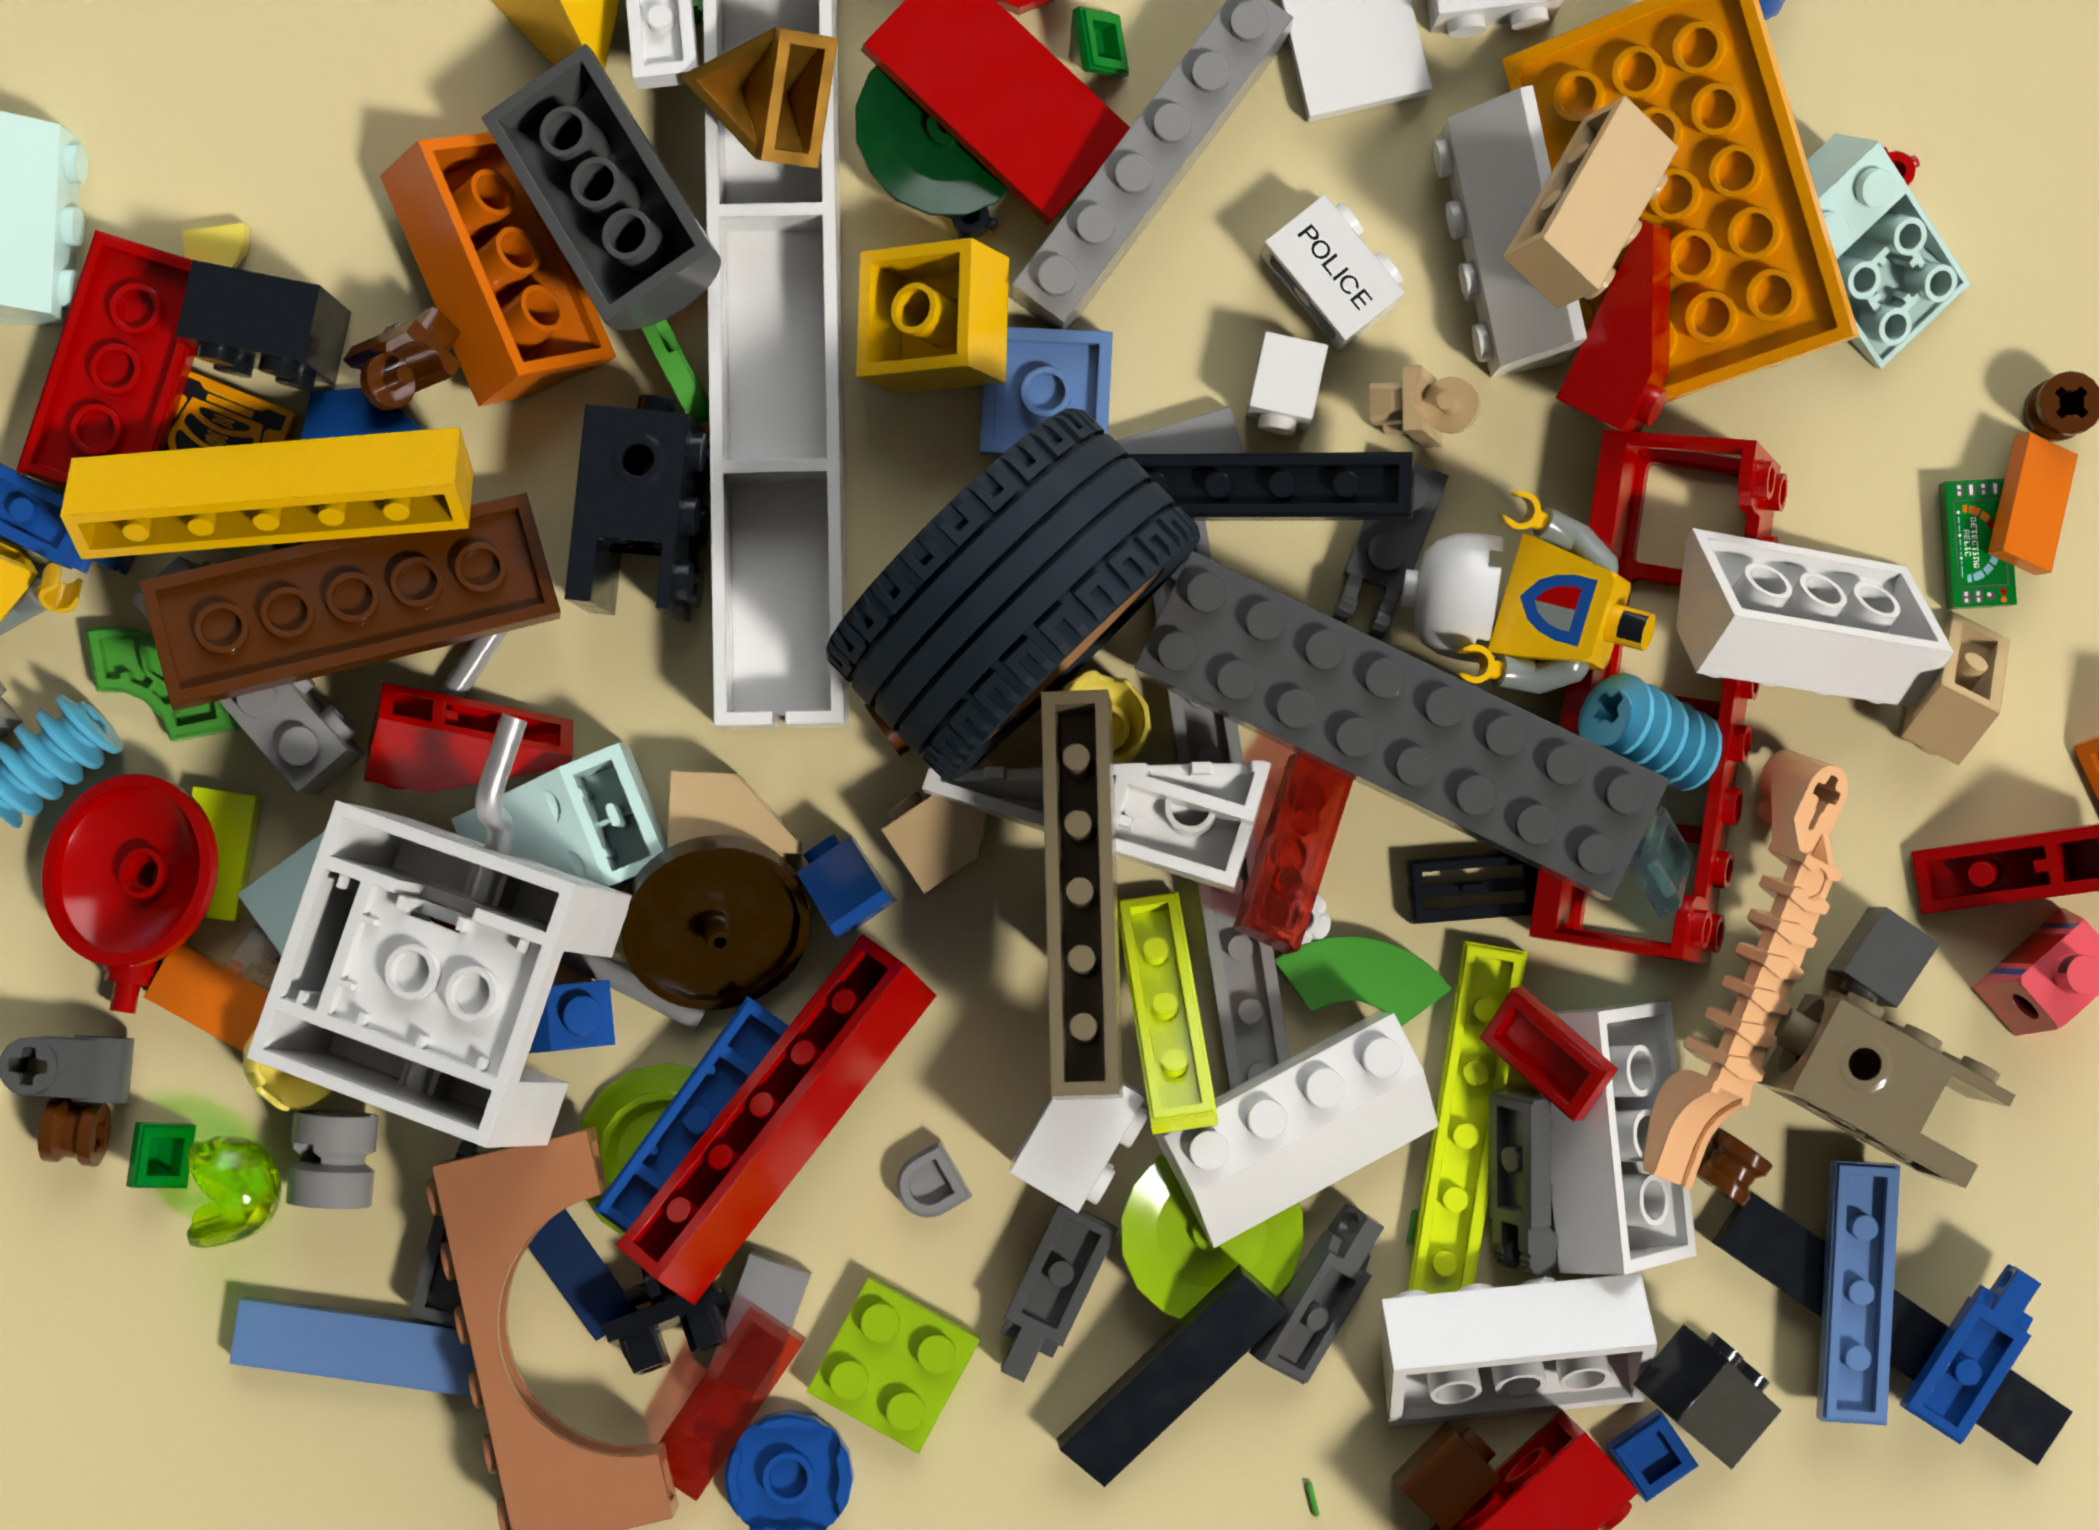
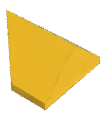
M491 0L553 65H556L578 48L587 44L605 70L620 0Z

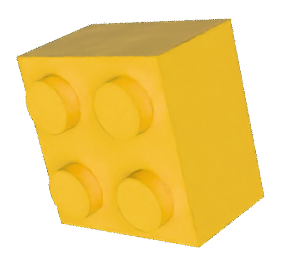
M973 238L861 251L856 377L895 394L1006 383L1009 257Z

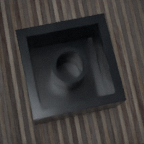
M192 260L176 336L196 349L195 358L214 363L213 369L237 377L251 378L253 369H258L261 372L276 376L275 382L313 391L315 381L336 385L351 311L320 285Z

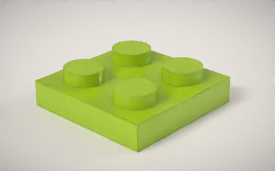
M869 1275L806 1392L919 1454L978 1346L981 1336Z

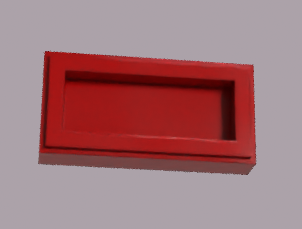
M1523 986L1511 989L1479 1037L1480 1040L1573 1122L1583 1120L1618 1070L1615 1065Z

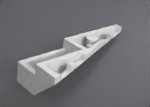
M1252 760L1249 763H1211L1206 761L1169 765H1148L1146 763L1114 764L1116 855L1234 894L1255 826L1271 763L1263 760ZM1004 766L985 767L984 769H970L954 781L943 779L932 768H928L922 786L924 793L1044 832L1043 768H1005Z

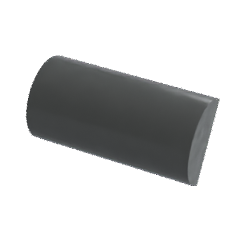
M587 44L578 48L481 117L603 321L608 326L617 330H635L656 324L687 307L703 294L714 281L721 266V258L598 58Z

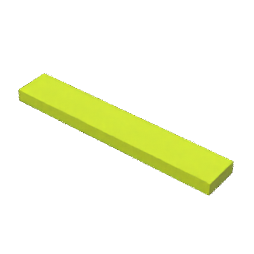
M1462 941L1435 1104V1114L1439 1126L1431 1130L1405 1291L1422 1290L1429 1294L1456 1292L1464 1286L1475 1283L1489 1196L1488 1094H1491V1090L1506 1088L1510 1066L1480 1040L1479 1037L1511 989L1523 986L1527 951Z

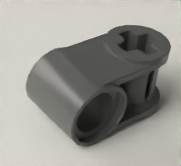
M75 1035V1038L54 1036L19 1038L8 1044L1 1053L0 1078L8 1089L21 1095L69 1098L70 1101L91 1103H129L135 1039ZM36 1057V1059L47 1061L46 1073L38 1074L36 1071L28 1070V1059Z

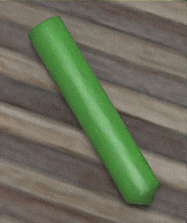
M1416 1209L1411 1211L1406 1242L1408 1244H1413L1418 1214Z
M1307 1482L1305 1484L1312 1512L1315 1517H1318L1320 1513L1312 1482Z

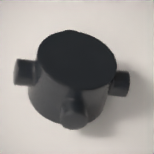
M988 207L966 216H944L952 219L953 228L959 235L958 239L979 238L987 229L995 231L998 224V219L989 217Z

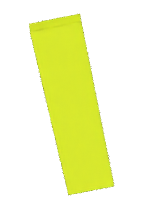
M1179 892L1118 900V924L1152 1135L1218 1125L1217 1109Z

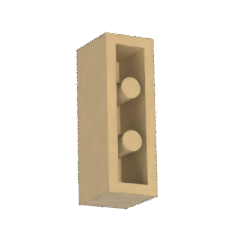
M1626 95L1585 116L1505 252L1503 259L1557 309L1583 297L1588 300L1595 298L1613 280L1616 271L1612 266L1621 250L1631 243L1641 230L1642 222L1639 218L1648 202L1655 198L1666 185L1668 175L1665 171L1679 147Z

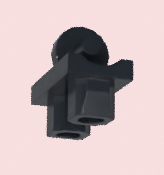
M641 1267L644 1283L625 1289V1297L630 1308L650 1300L653 1305L602 1324L608 1343L621 1346L623 1355L633 1373L644 1375L671 1363L661 1334L662 1331L682 1324L690 1351L694 1354L727 1343L725 1320L721 1309L730 1306L724 1287L716 1288L714 1283H711L695 1305L680 1295L672 1297L671 1292L674 1291L658 1282Z

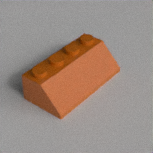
M490 132L417 140L380 175L435 307L460 330L461 334L453 344V349L461 363L462 370L478 407L529 397L606 364L616 357L593 302Z

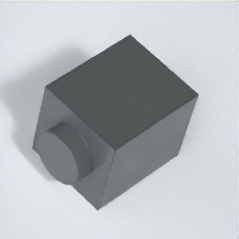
M1868 907L1826 970L1842 980L1838 987L1842 994L1847 996L1849 992H1852L1879 1006L1898 1008L1940 943L1889 908Z

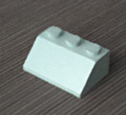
M0 111V324L64 326L80 278L79 272L75 270L76 246H81L85 238V218L83 211L78 207L79 183H85L88 176L87 152L85 147L81 145V140L61 124Z

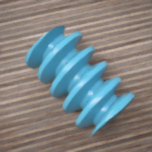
M1627 673L1609 676L1595 686L1586 697L1580 709L1578 719L1580 737L1670 779L1669 785L1674 789L1686 791L1699 787L1709 780L1718 766L1722 753V734L1718 723L1708 714L1697 711L1688 703L1680 702L1675 696L1662 692L1654 685L1645 683L1638 676Z
M60 693L56 696L55 700L62 714L61 717L56 719L44 710L39 709L35 712V717L41 732L36 735L19 724L14 728V732L21 747L15 750L3 741H0V816L12 827H21L23 823L22 813L28 816L39 814L44 807L42 797L48 800L60 798L64 792L63 782L70 785L80 783L85 776L83 766L90 769L100 768L105 762L103 750L111 754H118L122 751L123 745L115 729L90 703L81 701L77 704Z

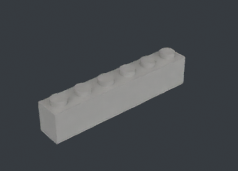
M1227 0L1013 282V300L1051 329L1069 330L1287 42L1294 17L1270 0Z

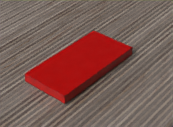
M905 0L868 38L861 49L876 66L1047 226L1094 177L1130 129L1115 112L996 0Z
M95 230L16 472L66 488L71 458L164 451L196 351L195 348L176 336L192 263L191 259Z

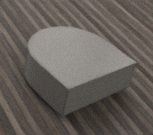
M942 1140L910 1157L900 1169L897 1177L896 1189L901 1203L908 1211L920 1217L929 1218L942 1215L973 1196Z

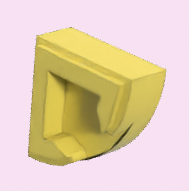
M244 222L181 231L184 256L191 260L237 268L242 258L245 259L249 250L250 227Z

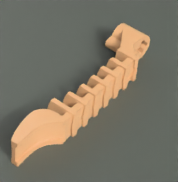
M1781 750L1775 753L1764 765L1759 782L1762 800L1757 814L1761 821L1772 825V841L1767 850L1783 864L1788 865L1783 879L1763 875L1759 882V886L1772 898H1775L1770 912L1750 909L1747 916L1748 921L1759 931H1762L1758 945L1739 942L1735 949L1737 956L1750 965L1745 978L1725 975L1721 984L1726 991L1737 998L1733 1010L1708 1007L1704 1015L1711 1024L1724 1031L1720 1044L1718 1045L1706 1038L1687 1036L1683 1047L1696 1058L1711 1064L1708 1075L1705 1076L1691 1070H1682L1669 1076L1657 1094L1649 1120L1644 1145L1643 1170L1689 1190L1692 1189L1712 1135L1728 1117L1748 1107L1751 1100L1750 1094L1755 1082H1761L1766 1073L1761 1067L1768 1049L1775 1048L1777 1037L1774 1033L1781 1015H1787L1792 1006L1787 1000L1794 982H1800L1803 977L1804 971L1800 966L1807 948H1813L1817 941L1813 932L1820 914H1827L1830 904L1826 901L1831 885L1833 881L1839 882L1843 874L1842 871L1835 868L1829 836L1847 798V776L1837 766L1791 750Z

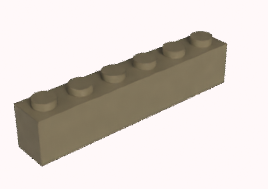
M1108 689L1041 692L1051 1097L1056 1100L1123 1098L1112 702Z

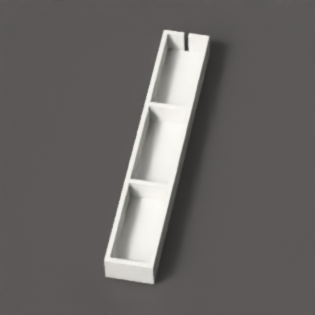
M703 0L704 63L774 27L838 38L837 0ZM837 45L818 169L755 159L705 105L707 236L721 258L719 272L707 288L714 726L721 730L780 729V716H785V724L792 729L849 728V682L828 662L825 649L831 635L847 614Z

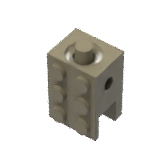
M1830 990L1827 996L1805 994L1796 1010L1790 1008L1787 1015L1781 1016L1774 1033L1777 1037V1046L1764 1069L1766 1073L1762 1081L1757 1083L1922 1175L1959 1187H1967L1978 1165L1920 1132L1945 1086L1968 1098L2010 1107L2016 1095L1996 1084L2000 1073L1967 1056H1963L1961 1060L1946 1052L1939 1053L1938 1051L1943 1043L1941 1040L1910 1024H1906L1903 1028L1890 1021H1886V1023L1881 1021L1885 1010L1868 999L1849 992L1847 996L1834 990Z

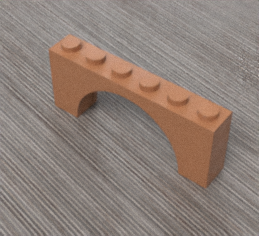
M595 1126L553 1135L550 1137L548 1145L501 1147L445 1160L433 1165L434 1178L427 1179L426 1182L427 1196L434 1217L443 1216L448 1242L441 1243L440 1252L446 1278L448 1281L457 1280L462 1306L455 1307L454 1311L458 1337L463 1346L471 1344L476 1370L469 1371L468 1376L471 1398L477 1410L485 1408L490 1434L483 1436L485 1462L490 1474L499 1473L504 1495V1498L497 1500V1516L500 1530H626L672 1519L679 1503L665 1442L648 1445L615 1444L592 1438L567 1426L553 1416L531 1392L519 1371L510 1345L508 1331L509 1294L518 1264L528 1245L546 1223L559 1212L580 1201L601 1195L609 1188Z

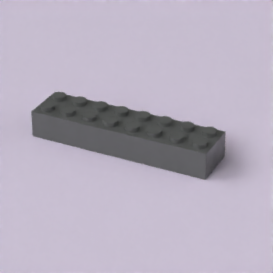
M1194 551L1190 553L1134 667L1138 676L1603 901L1613 899L1670 782V779Z

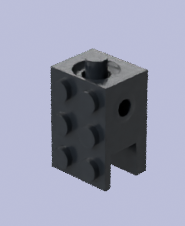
M639 395L637 409L585 404L564 599L589 613L615 615L621 553L661 557L655 606L658 610L676 621L690 622L691 607L699 608L701 606L704 590L703 570L695 569L698 544L706 545L710 532V507L702 506L704 481L710 482L709 435L690 414L675 412L676 400L673 398L658 395Z

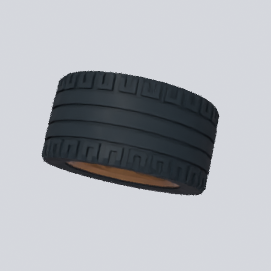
M1066 408L1030 431L989 465L951 500L889 563L851 607L831 635L825 648L828 662L849 683L851 682V688L870 707H875V712L893 731L899 730L898 736L917 755L924 753L922 758L941 778L954 781L984 759L1041 707V692L1058 691L1126 624L1196 547L1201 538L1199 527L1179 506L1173 508L1175 505L1173 498L1157 482L1151 483L1152 477L1133 458H1128V453L1110 434H1104V430L1085 410Z

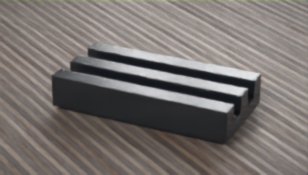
M1506 853L1405 861L1409 886H1407L1408 899H1410L1411 911H1409L1410 924L1532 915L1537 884L1536 868ZM1522 864L1523 877L1423 885L1422 872ZM1524 890L1525 902L1425 910V897Z

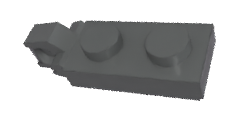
M1058 1202L1004 1315L1006 1320L1000 1333L1012 1338L1013 1341L1000 1367L1002 1368L1001 1372L1024 1382L1038 1352L1053 1358L1058 1346L1063 1347L1117 1233L1118 1228L1081 1209L1077 1213Z
M1346 1203L1328 1226V1230H1325L1319 1236L1318 1243L1315 1242L1281 1298L1288 1314L1251 1348L1249 1353L1261 1363L1301 1384L1308 1383L1372 1277L1371 1274L1366 1272L1370 1259L1369 1252L1383 1231L1384 1226L1368 1214Z

